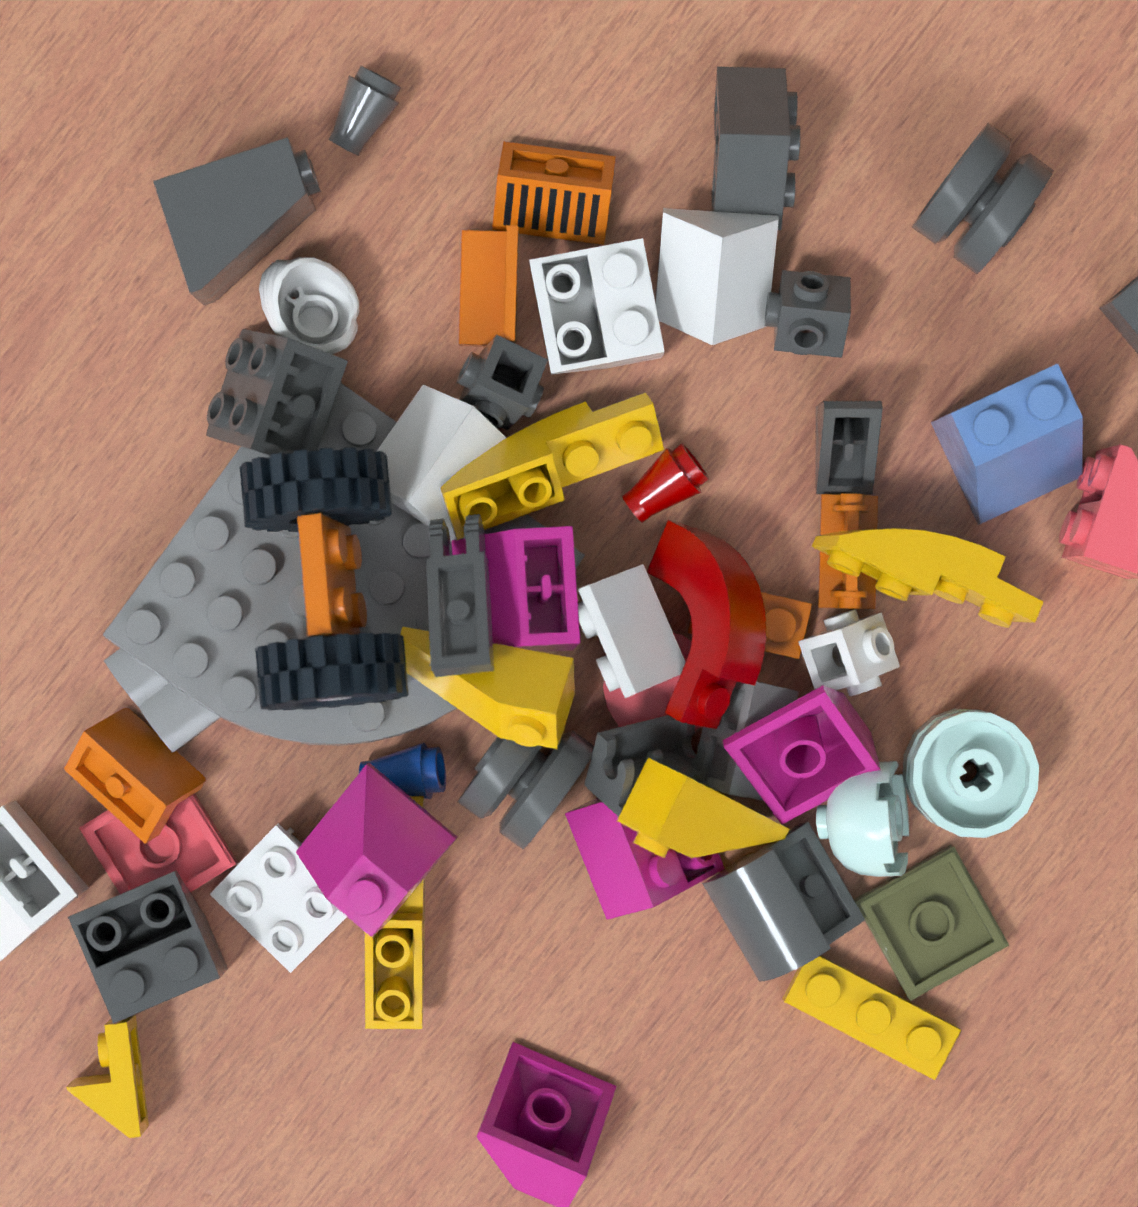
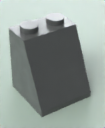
M288 137L153 181L189 292L204 306L216 302L316 210L311 195L321 192L312 162L308 158L306 150L296 152Z

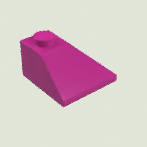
M824 685L722 740L725 750L781 825L827 801L834 789L850 777L880 770L871 731L844 693Z
M367 763L297 849L296 853L325 898L372 937L389 922L458 837L372 764Z
M512 1042L476 1137L514 1189L556 1207H569L587 1176L617 1086Z

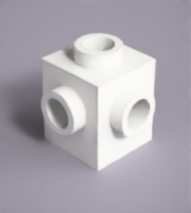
M856 609L823 620L826 631L798 641L814 689L823 685L834 690L847 688L849 696L857 695L882 686L879 675L900 667L894 650V642L887 630L882 612L859 619Z

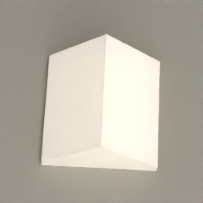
M663 208L655 303L659 321L710 345H715L767 327L764 326L767 295L768 292H771L778 216Z
M422 385L377 450L385 452V455H387L391 502L428 527L431 520L444 518L446 526L449 528L450 542L456 540L440 487L460 469L506 439V437L474 406Z

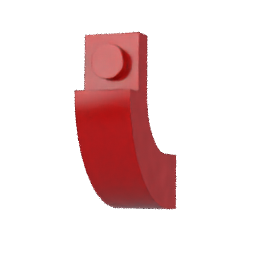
M668 520L647 573L675 588L684 598L692 620V642L689 655L665 714L682 723L717 729L723 714L729 706L730 697L736 682L755 686L758 679L766 644V614L763 597L750 566L730 544L705 530Z

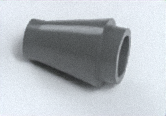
M361 65L355 77L350 75L348 77L336 123L329 140L359 156L367 141L399 104L395 98L401 87Z

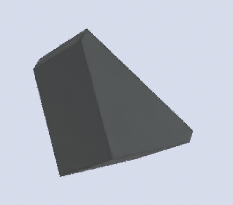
M823 401L816 406V494H873L883 411L882 401Z

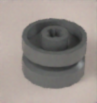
M989 123L985 125L949 172L912 226L913 229L936 244L946 240L962 219L969 223L954 246L953 258L975 274H978L1001 246L1004 248L1021 228L1036 205L1034 203L1046 186L1054 171L1030 153L1020 157L1003 178L999 177L996 173L1010 154L1012 140Z
M575 731L563 734L558 749L551 748L547 755L540 751L542 746H523L512 740L502 739L497 736L474 768L477 774L457 802L482 819L492 815L508 794L514 801L499 822V833L521 849H525L558 807L592 757L594 745Z

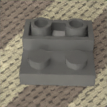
M809 822L798 824L789 830L785 840L771 842L756 853L745 855L702 883L759 982L780 977L809 963L830 950L829 944L865 921Z

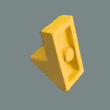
M135 1014L114 1024L112 1019H110L104 1025L105 1032L98 1034L99 1062L102 1068L109 1067L110 1074L78 1077L66 1086V1089L73 1096L128 1138L141 1137L149 1127Z

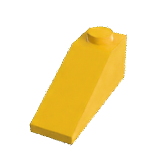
M402 627L400 634L404 637L407 674L499 738L512 740L528 747L538 745L558 749L575 695L574 658L493 643L494 671L435 677L431 671L429 631Z
M650 758L647 759L617 819L618 822L638 832L633 843L665 858L669 848L690 858L785 840L790 830Z

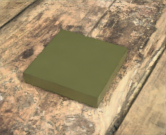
M952 845L907 869L903 875L895 876L854 899L865 918V923L910 1001L1009 946L959 854Z

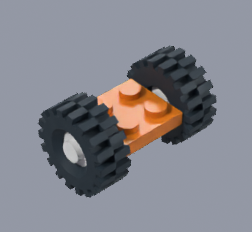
M320 448L319 451H307L306 449L297 450L291 454H271L270 458L258 457L252 459V462L241 464L240 477L245 527L256 531L267 529V532L282 530L299 532L308 636H310L308 639L286 640V642L269 643L255 649L260 709L289 711L325 707L336 708L347 705L356 706L364 705L365 703H379L407 697L409 691L404 637L402 634L360 633V628L366 627L367 609L363 594L361 592L356 593L354 570L361 568L362 552L358 536L356 534L351 535V527H349L352 524L363 525L370 523V521L383 520L385 517L392 515L388 461L385 452H375V449L367 448L358 451L357 448H343L341 450Z

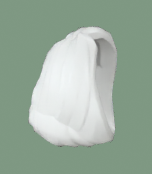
M298 257L292 260H276L262 273L259 285L261 305L271 328L277 336L291 338L330 354L346 349L354 340L358 330L356 320L359 314V299L354 286L333 265L314 257Z

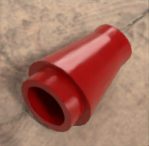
M681 443L673 450L667 447L632 489L625 493L622 498L636 518L643 523L651 516L702 493L700 486L709 480V476L691 451Z

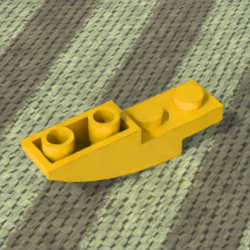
M647 393L592 412L585 401L529 425L493 446L460 469L440 487L456 539L459 540L465 537L464 525L467 515L480 514L483 528L486 530L564 501L562 488L663 451L664 446L654 404Z
M897 528L849 530L816 536L811 546L829 555L827 564L834 569L857 577L862 572L878 580L875 588L890 597L907 601L909 595H933L934 593L943 599L958 604H963L967 600L980 607L978 616L982 619L1005 628H1010L1012 622L1035 623L1044 603L1040 599L997 578L1006 556L979 544L950 535L924 530Z
M410 796L424 808V796ZM425 878L389 922L374 936L371 937L364 931L365 1029L423 1028Z

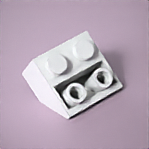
M643 238L529 260L551 374L607 369L663 357L665 352Z
M644 564L578 589L583 599V602L578 603L579 622L587 639L598 635L606 655L596 659V662L609 692L621 688L624 697L627 698L681 674L686 662Z
M16 801L0 807V961H2L89 888Z

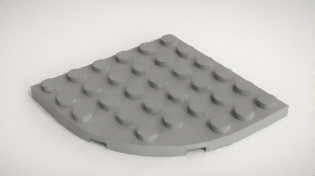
M340 383L317 451L320 448H333V450L357 448V451L367 448L375 449L376 452L397 422ZM244 447L239 448L103 633L104 638L214 714L251 732L281 740L308 745L331 746L371 743L419 729L457 709L409 674H407L409 695L396 700L310 710L271 711L260 709L255 649L269 643L286 642V640L308 639L310 636H308L299 532H288V530L267 532V529L256 531L245 527L240 466L244 462H252V459L258 457L270 458V456ZM392 502V515L390 517H385V519L379 521H370V523L363 525H349L351 527V535L356 534L358 536L362 552L361 568L354 570L356 593L361 592L363 594L367 609L366 627L360 628V633L400 634L403 626L429 631L426 558H430L429 527ZM526 514L484 530V534L511 529L544 528V526ZM451 542L449 544L450 555H452ZM574 548L576 569L585 555Z

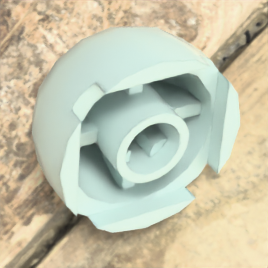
M897 761L879 762L880 770L850 777L834 789L827 800V805H818L816 811L817 832L820 839H829L834 856L845 868L860 875L876 877L901 876L906 871L909 852L897 853L898 841L902 840V836H909L905 782L902 774L894 775L899 766Z

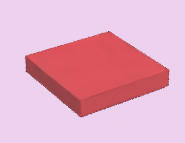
M195 793L176 805L160 835L146 844L109 810L79 828L120 894L175 870L191 893L238 863Z

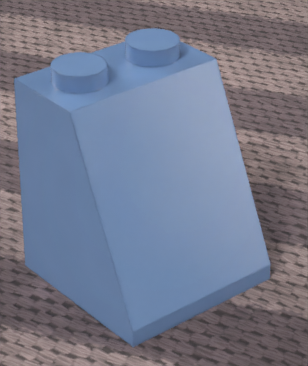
M1059 364L1053 365L931 422L978 525L1077 480L1082 475L1083 416Z

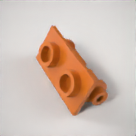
M821 494L820 535L839 531L877 529L878 496L864 494ZM820 551L818 608L876 609V579L862 572L857 577L838 571L827 564L829 555Z

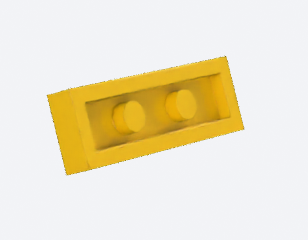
M821 955L797 969L782 998L785 1003L933 1080H936L961 1032L958 1026Z

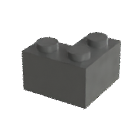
M717 67L713 113L715 152L711 191L712 211L777 215L779 219L778 230L782 229L784 207L793 208L795 202V173H787L788 160L798 161L800 153V125H796L798 96L797 92H787L786 68Z

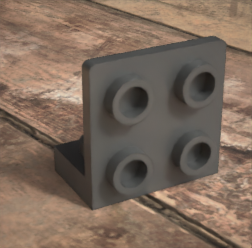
M243 329L239 338L235 339L228 349L225 360L227 373L221 391L213 397L208 407L207 422L209 426L206 435L216 440L251 449L268 456L277 453L291 454L294 451L306 449L307 451H317L348 360L291 338Z

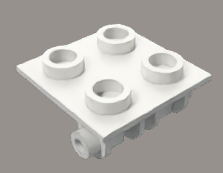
M277 824L210 895L291 973L347 916L325 898L298 857L296 851L302 843L292 834L294 830L290 827L286 831L280 824Z

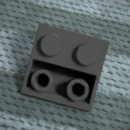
M176 870L68 917L113 1024L219 979L228 969L205 914Z

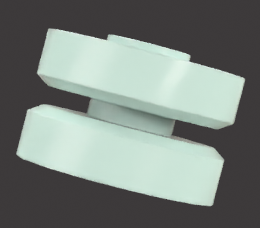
M954 708L932 716L914 732L903 756V779L910 802L928 821L960 837L987 838L1009 830L1027 814L1038 791L1039 764L1031 742L1014 723L990 712L977 709ZM969 760L976 765L977 773L971 781L963 782L960 780V776L967 772L962 766Z

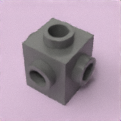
M782 270L779 292H768L764 326L774 327V351L791 352L797 355L810 354L842 358L851 315V277L824 275L814 271L796 272Z
M496 335L479 355L471 352L464 362L457 379V383L464 386L459 400L474 406L496 428L502 427L509 430L522 415L531 417L537 408L544 391V387L539 385L548 359Z

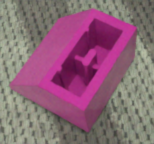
M573 526L511 529L484 534L486 556L489 561L493 643L538 652L574 650L580 644ZM465 538L451 541L452 555L467 554Z
M595 798L565 813L607 920L654 908L725 869L719 853L690 858L669 848L665 858L633 843L638 832L618 822V816L599 798Z

